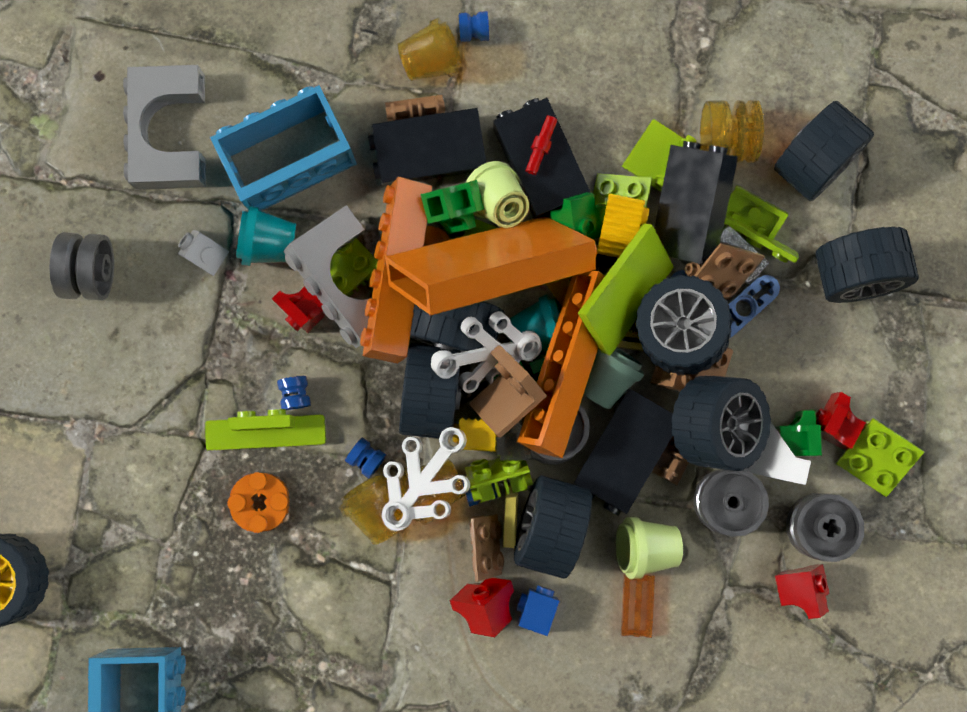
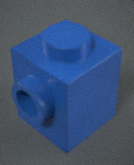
M537 585L536 590L529 588L527 594L522 593L516 608L517 611L521 612L518 626L548 636L559 604V599L553 596L555 591Z

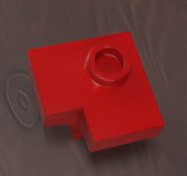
M305 286L295 294H285L279 291L272 298L288 315L285 320L297 332L302 328L309 333L325 316L322 310L323 304L316 295L310 294Z
M843 392L832 393L824 409L820 408L816 413V425H821V438L843 450L852 449L866 422L857 418L850 409L851 397Z
M823 564L784 570L775 575L781 606H798L806 612L808 619L821 618L829 612L826 596L830 593Z
M492 577L485 579L480 585L467 583L449 601L452 610L465 618L471 633L495 638L512 621L509 611V600L514 592L511 580Z

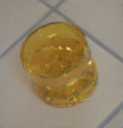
M726 100L706 101L703 105L700 121L701 150L709 151L710 145L728 148L727 155L730 154L731 150L733 156H738L737 163L743 162L744 158L748 163H756L761 155L764 138L763 112L760 101L749 100L745 105L743 100H737L732 114L729 103Z

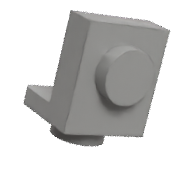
M193 230L191 234L189 232L186 233L178 245L181 248L178 252L180 256L212 276L215 275L230 252L196 230Z

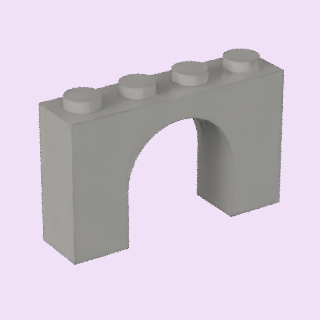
M198 65L127 67V77L123 80L124 92L127 95V106H124L123 115L128 127V134H125L123 139L125 151L128 152V163L124 164V177L126 181L136 190L206 187V159L199 151H159L151 146L148 139L149 123L154 114L161 108L170 104L205 103V74Z
M346 205L289 243L283 252L285 253V260L294 271L297 270L303 277V283L308 292L313 296L316 295L323 304L322 310L329 319L335 320L341 328L340 334L348 344H352L356 349L360 346L362 331L364 328H367L369 317L365 316L368 299L358 300L343 294L335 286L330 273V263L333 254L356 239L365 230Z

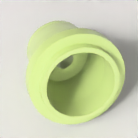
M492 161L479 166L471 173L466 182L477 180L484 210L473 212L475 216L488 219L502 228L514 227L524 220L529 211V199L520 186L518 175L509 165L500 161Z
M626 517L623 523L619 525L616 533V556L621 571L629 579H641L645 574L679 567L683 557V542L678 527L641 521L638 517Z

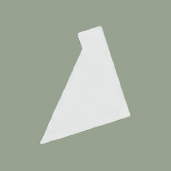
M771 422L770 435L765 450L762 451L760 458L751 467L745 468L744 471L806 485L811 461L796 458Z

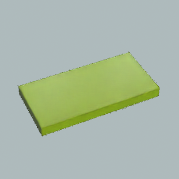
M643 224L578 312L600 351L611 356L636 321L637 310L642 303L644 295L655 284H659L666 279L674 268L653 225Z

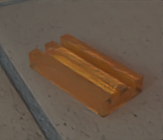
M625 573L623 574L621 636H645L652 638L654 575H644L641 579H629ZM634 580L636 581L633 629H628L630 582ZM643 581H647L645 630L640 629Z

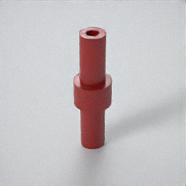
M546 116L539 136H535L531 146L533 152L525 170L529 174H537L543 156L549 152L552 144L550 139L558 121L553 116Z

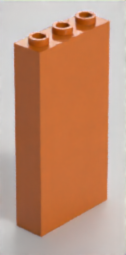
M544 216L520 222L511 228L500 227L386 256L388 284L429 315H435L596 270L597 248L595 240Z

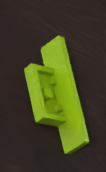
M736 185L730 194L723 229L732 234H736L737 231L747 236L746 241L761 249L762 246L769 248L773 251L772 255L784 263H787L788 260L796 263L799 259L797 251L774 239L788 217V212Z
M286 409L268 410V416H256V411L237 412V417L228 418L227 420H208L205 422L206 449L211 451L324 445L326 443L325 416L286 415Z

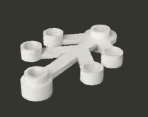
M497 311L490 316L489 325L496 332L504 333L512 342L500 344L483 329L482 324L475 317H467L461 324L462 332L468 338H475L484 348L455 354L448 350L437 351L431 358V368L440 378L447 379L456 374L459 366L481 362L473 372H465L458 379V385L466 393H472L478 388L479 382L484 377L491 384L501 375L494 367L497 360L490 353L498 345L502 346L519 363L521 360L531 361L535 359L541 352L542 344L535 332L524 331L521 333L511 324L510 318L501 311ZM475 324L474 328L469 331L470 327Z
M449 427L442 431L439 437L441 447L422 472L419 454L423 449L422 441L417 437H407L404 439L402 450L406 454L409 489L403 497L399 479L404 474V467L401 463L395 461L386 463L383 473L387 478L389 502L382 510V520L389 529L394 531L403 530L410 525L412 519L428 517L445 519L450 515L451 506L445 500H437L430 506L412 507L420 496L448 492L465 494L469 490L470 481L463 475H456L449 480L431 482L452 453H458L466 446L467 438L462 430ZM453 435L459 437V444L457 446H452L450 443V438ZM412 440L417 444L414 452H410L408 449V444ZM392 465L398 468V473L394 477L389 472ZM458 479L464 481V488L461 491H458L455 487V482ZM439 504L445 506V513L442 516L436 512V507ZM397 509H400L403 513V517L399 521L394 517V512Z

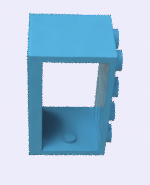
M320 85L305 87L297 93V96L289 100H278L270 106V109L262 113H251L243 119V122L234 126H224L216 131V135L210 137L240 201L248 210L249 206L259 207V211H262L357 165L352 150ZM322 112L326 113V121L329 127L333 128L339 140L338 142L249 185H244L231 156Z
M181 647L107 649L90 657L88 665V712H120L121 664L159 663L158 712H181V706L184 705L186 697L185 687L181 686V674H184L186 667L185 656L181 655Z

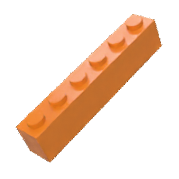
M398 176L391 186L387 185L385 189L383 203H387L386 212L382 214L379 222V230L382 231L381 241H378L374 252V258L378 259L377 268L373 270L370 278V287L373 288L372 299H368L365 308V316L369 318L367 328L363 329L360 339V345L364 346V357L396 364L407 358L415 304L389 286L386 256L423 247L427 218L421 194L431 192V185Z
M589 271L574 275L571 278L537 380V384L547 397L525 416L517 440L518 443L538 454L563 458L599 348L578 314L605 277L599 271Z

